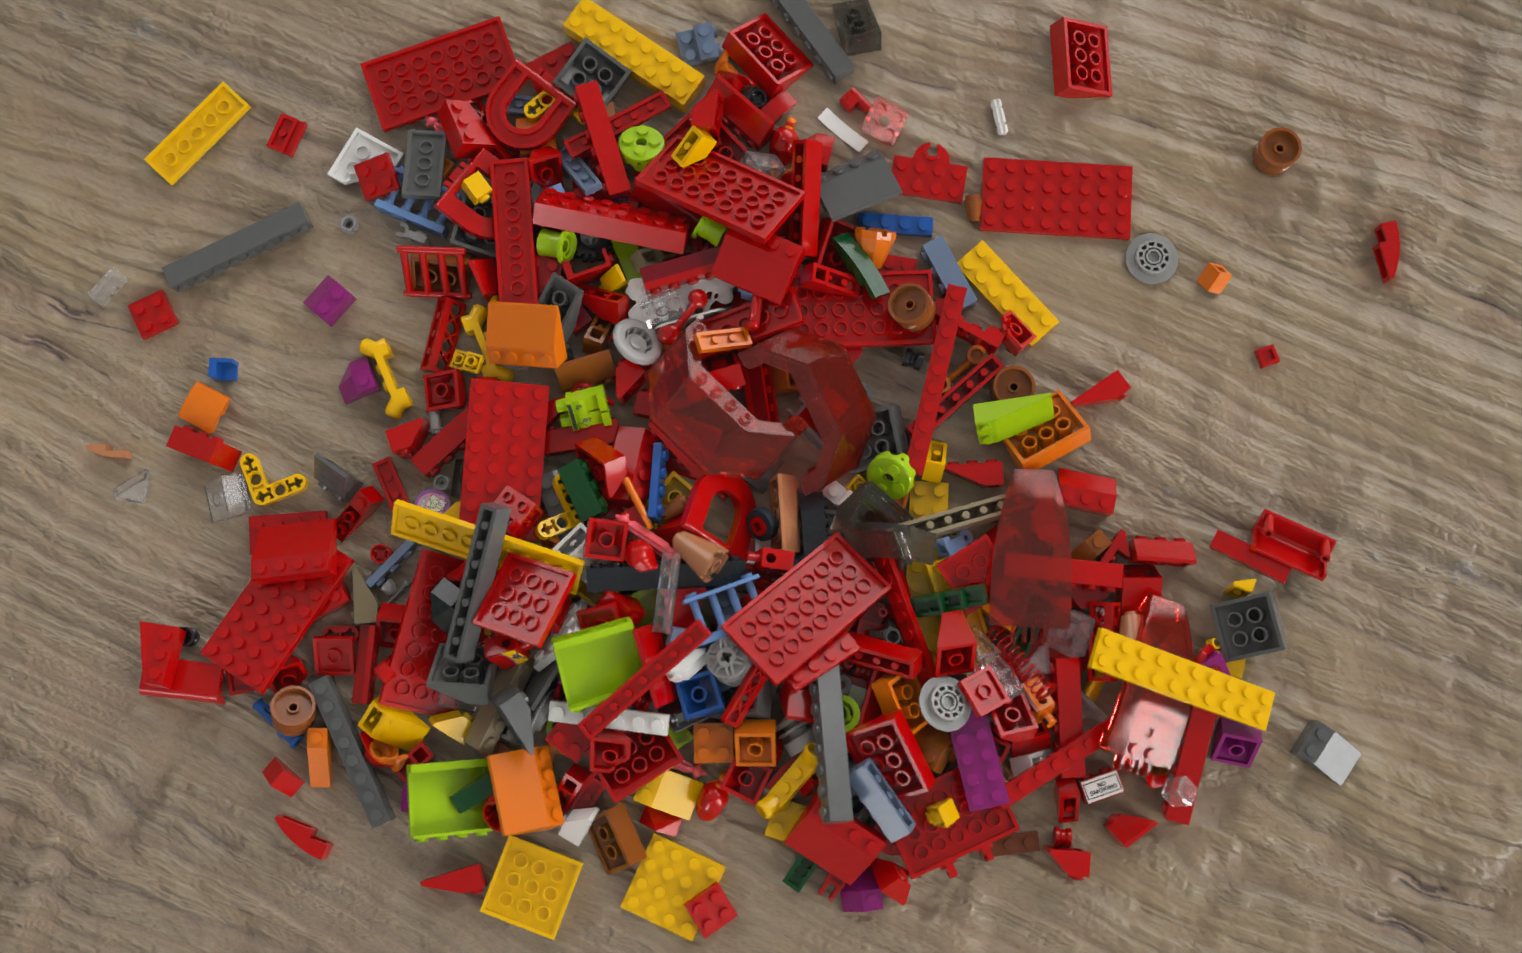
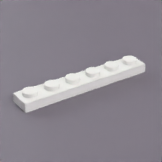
M551 700L548 721L578 724L597 707H587L583 712L574 713L570 712L567 701ZM626 709L606 728L667 736L670 714Z

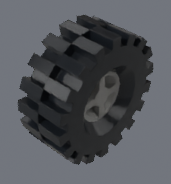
M575 233L577 248L574 255L578 260L582 259L585 263L589 260L590 263H594V260L598 259V262H600L604 256L603 248L606 249L607 253L613 250L612 240Z

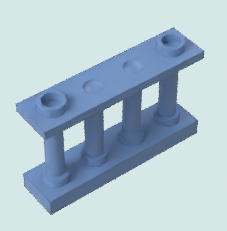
M394 166L400 185H402L405 167L400 166L398 168ZM442 186L441 194H444L448 188ZM399 190L390 193L384 201L376 200L374 206L378 211L442 238H447L449 232L444 224L447 217L440 213L438 219L434 222L428 220L427 217L435 200H426L421 212L417 215L411 213L410 210L415 199L407 198L404 206L400 208L394 206L393 202ZM459 190L455 197L462 201L463 196Z
M751 572L742 575V580L699 595L694 592L685 596V600L681 602L682 606L690 604L695 621L700 619L704 625L705 622L697 601L708 597L719 626L717 627L718 631L713 632L700 646L728 637L721 629V625L726 621L716 594L727 590L736 614L742 607L735 587L746 584L752 601L758 596L753 581L760 578L759 574L753 575Z

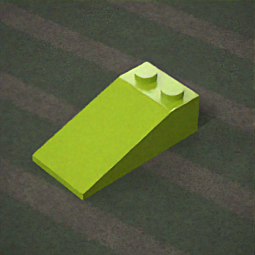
M1051 393L973 404L975 425L980 445H989L1003 441L1055 418Z

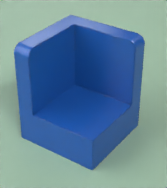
M209 358L208 377L215 381H237L239 362L231 358Z

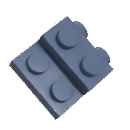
M711 22L694 25L691 30L675 33L681 60L692 68L716 63L719 55L722 54L720 43L716 44L715 38L718 37L716 26L712 27Z

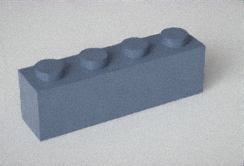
M941 235L923 244L920 250L921 259L924 263L927 262L930 267L928 270L932 271V278L937 280V288L940 294L946 295L948 284L965 287L967 291L962 312L975 306L978 300L944 237Z
M869 757L851 767L849 770L850 786L858 794L859 800L867 807L873 820L878 823L884 836L893 843L910 834L916 825L915 821Z

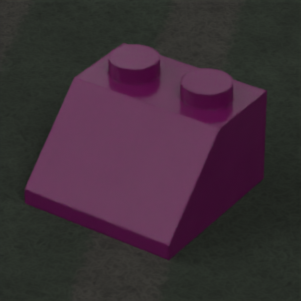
M328 275L303 303L332 327L357 299Z
M1221 716L1214 731L1211 760L1250 768L1263 742L1261 731Z

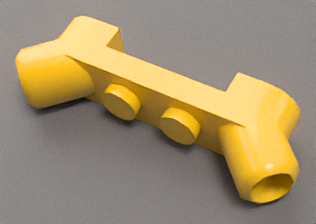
M475 304L468 315L461 317V321L469 337L476 336L483 356H485L487 364L482 365V374L484 377H497L499 381L512 382L514 377L512 370L498 364L489 363L486 350L487 331H483L488 309L482 305Z
M365 338L362 340L359 350L361 354L376 359L378 364L375 365L376 370L380 376H383L385 381L382 382L383 387L391 395L385 409V414L397 420L401 419L404 410L414 406L409 391L405 387L399 389L388 363V359L394 357L392 350L385 338L378 341Z
M809 742L804 746L803 752L770 792L756 803V810L760 816L770 819L776 813L785 811L792 803L790 800L812 774L816 773V766L818 764L817 756L814 753L815 742Z

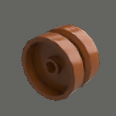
M1284 127L1273 128L1267 131L1255 145L1252 153L1253 162L1257 169L1264 174L1271 176L1280 175L1286 172L1300 157L1302 151L1301 140L1290 129Z
M905 283L891 293L888 301V310L891 317L904 329L920 331L928 327L933 321L936 314V304L922 286L915 283Z
M1008 366L999 371L990 385V396L992 401L1032 396L1035 393L1036 384L1033 376L1027 369L1021 366Z
M288 686L279 690L272 698L270 705L273 727L285 736L295 737L306 733L308 728L313 726L316 718V702L311 692L301 686Z

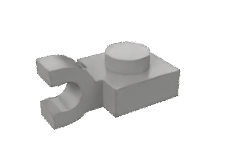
M401 222L400 226L405 229V232H396L397 238L410 240V242L419 246L430 245L431 242L427 238V234L419 230L416 232L411 231L407 224Z

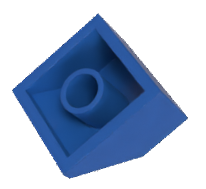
M710 670L695 674L689 680L675 682L685 720L709 716L725 711L727 708L720 681Z

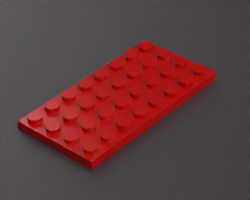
M497 16L369 60L360 65L384 132H388L423 120L426 116L437 115L445 99L467 101L488 97L494 86L515 61V57L501 18Z
M679 135L634 179L636 186L763 244L771 238L806 197L805 191L711 150L706 158L682 168L671 157L683 140V137Z
M984 157L979 231L1129 240L1131 233L1133 166Z
M879 271L890 293L875 300H871L864 285L860 286L859 297L855 298L818 292L799 286L801 274H796L790 286L795 288L805 323L783 331L784 350L934 345L937 333L935 316L928 327L920 331H909L901 327L891 317L888 310V301L891 293L905 283L919 284L934 300L932 271ZM853 272L846 273L854 276Z
M471 378L459 512L460 520L476 525L481 503H494L507 485L540 507L550 386ZM539 520L524 540L537 541L538 537L535 534V528L539 524Z
M337 550V576L264 585L250 580L200 654L259 693L264 694L355 560Z
M836 532L723 623L721 629L776 687L889 592L892 586Z
M425 549L421 550L389 661V666L397 675L390 682L383 683L378 704L431 716L458 709L460 700L426 686L439 643H446L449 631L443 632L431 621L430 591L443 577L445 578L447 574L465 562V560Z

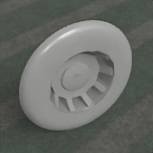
M1147 233L1138 236L1130 243L1126 252V264L1130 273L1139 281L1147 284H1158L1168 280L1174 274L1178 266V254L1173 243L1166 237L1155 233Z
M625 319L614 327V344L626 359L638 365H650L660 358L662 344L657 338V333L649 325L637 319Z
M950 676L929 679L922 687L919 696V705L924 718L931 726L942 731H955L961 728L968 721L971 713V707L957 685L959 681Z
M556 688L551 689L545 695L531 718L532 734L535 731L541 733L546 728L550 701L554 700L553 696Z

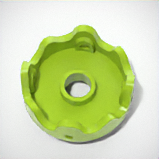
M644 125L626 129L618 140V148L623 163L631 164L636 171L642 172L645 166L665 148V140L661 133L652 127Z
M885 451L877 455L867 468V480L870 487L883 498L890 500L900 499L906 496L915 486L914 477L916 471L910 466L909 457L905 453L893 455L890 451ZM886 474L891 475L893 481L887 479Z

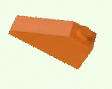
M308 728L307 756L311 787H331L334 741L328 728Z

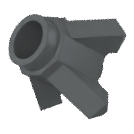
M887 618L885 628L881 631L871 629L869 631V636L895 644H903L904 642L903 637L896 628L894 619Z

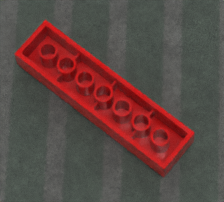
M553 188L542 191L534 203L533 224L678 254H683L690 239L692 219L685 215L675 216L670 215L666 211L656 212L646 207L636 208L626 203L616 204L611 200L601 201L594 199L592 196L582 197L572 192H557Z

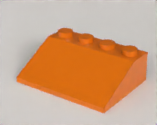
M490 301L488 303L486 350L489 363L543 368H558L568 358L559 306Z
M1059 389L1051 393L1054 419L1002 441L1014 463L1025 477L1091 441L1089 425Z
M548 746L534 747L532 755L521 749L487 756L502 836L550 830L565 824Z

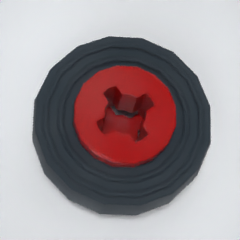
M757 507L748 513L747 526L752 536L762 542L769 541L777 535L778 522L768 508Z

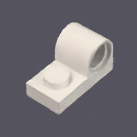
M834 478L821 491L823 496L841 511L855 512L862 504L859 496L851 490L844 488Z

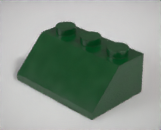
M576 459L557 469L581 522H588L589 517L601 519L609 512L607 501L601 496L598 490L600 488L599 484L592 477L591 467L585 459Z

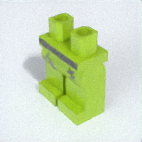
M603 385L578 390L573 393L566 392L565 398L556 400L558 413L568 411L567 414L560 415L562 427L573 426V430L577 431L580 430L579 428H588L596 424L612 425L611 412Z

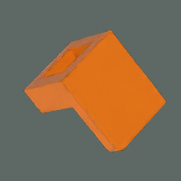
M1209 262L1197 282L1207 292L1220 294L1233 275L1222 265Z

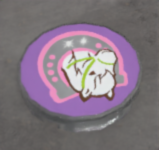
M427 488L416 496L414 505L443 514L452 506V501L444 491L436 488Z

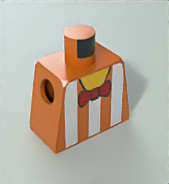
M1038 677L1028 681L1027 685L1032 686ZM1026 682L1021 684L1037 724L1043 722L1047 728L1052 727L1057 722L1052 715L1055 706L1052 697L1049 695L1044 700L1038 701L1036 694L1031 693V688L1026 687ZM1042 682L1033 687L1032 691L1037 692L1043 685ZM1047 690L1044 691V692L1040 695V697L1043 696L1044 694H1046L1048 691H1047Z

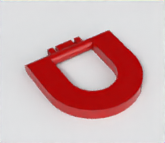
M518 59L512 63L492 89L486 103V120L490 130L502 144L515 150L530 151L548 144L576 111L578 104H575V101L561 92L560 87L555 86L553 83L554 77L542 68L534 72ZM529 79L556 100L536 125L527 129H520L510 124L507 110L511 101Z
M482 148L468 165L463 161L459 164V167L448 177L451 182L446 180L443 183L448 189L436 202L434 208L468 234L480 239L495 240L494 218L479 215L455 197L461 189L463 180L474 174L476 170L491 180L490 161L499 159L485 148Z
M714 470L703 474L697 479L691 489L680 526L695 536L725 547L729 550V552H725L728 557L739 555L745 559L752 537L747 526V516L750 511L756 508L755 500L748 484L738 474L730 470ZM718 491L726 493L731 498L735 509V517L727 543L702 529L711 500Z

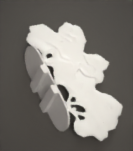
M642 278L631 279L625 293L637 303L629 310V319H637L650 326L658 318L664 322L653 329L655 332H658L662 326L674 325L677 320L668 321L669 312L684 313L689 305L688 295L692 290L701 289L706 294L709 291L712 292L711 300L708 299L707 305L703 307V312L691 315L681 328L685 329L686 324L697 323L725 312V308L713 310L709 308L715 301H719L722 304L731 303L733 299L732 289L735 286L717 278L706 280L705 278L699 280L694 285H688L687 283L680 285L679 289L662 290L661 294L651 296V294L646 295ZM718 293L719 296L715 299L714 296ZM661 310L662 315H658L657 311Z

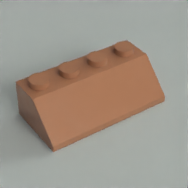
M778 473L768 479L770 511L778 522L777 535L772 538L773 549L793 551L795 554H799L803 548V541L799 535L802 526L801 520L798 519L800 501L797 500L796 493L799 491V484L795 476Z

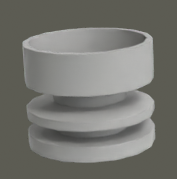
M729 637L716 640L710 646L706 655L708 669L721 683L727 686H739L753 664Z
M784 717L776 725V730L778 732L782 728L785 732L778 738L789 737L790 740L784 747L790 757H793L803 751L807 743L816 742L812 732L813 726L810 727L808 725L809 722L786 719Z

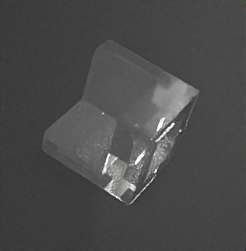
M1186 776L1168 778L1161 795L1173 807L1193 805L1198 788Z

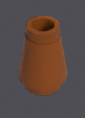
M980 194L966 195L964 205L969 222H979L982 205Z
M684 493L682 495L678 494L664 508V515L668 520L684 513L688 497Z

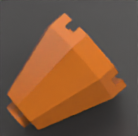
M856 227V242L869 256L875 267L881 269L895 242L896 232L872 227L869 230H865L866 227Z

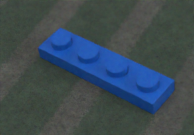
M859 212L857 227H866L865 230H869L870 227L896 232V235L932 238L933 217Z
M661 442L654 443L648 506V517L653 523H661V516L664 515V505L662 502L663 497L666 495L664 479L667 478V468L665 466L666 461L669 459V452Z

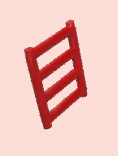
M396 246L397 253H400L406 288L404 296L472 299V293L468 291L464 263L465 248ZM408 253L419 255L424 290L413 289ZM426 254H437L442 291L432 290ZM445 255H456L461 291H450Z

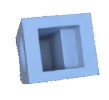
M964 530L953 533L950 537L948 535L933 540L939 558L949 557L973 542V537L970 531Z

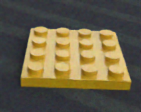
M654 833L645 852L647 858L641 861L620 907L693 941L698 928L683 904L717 881L719 883L726 866Z
M510 835L480 912L554 940L584 862Z

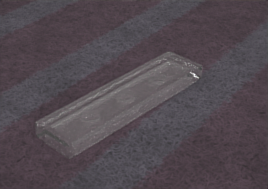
M662 552L653 631L671 634L681 553Z

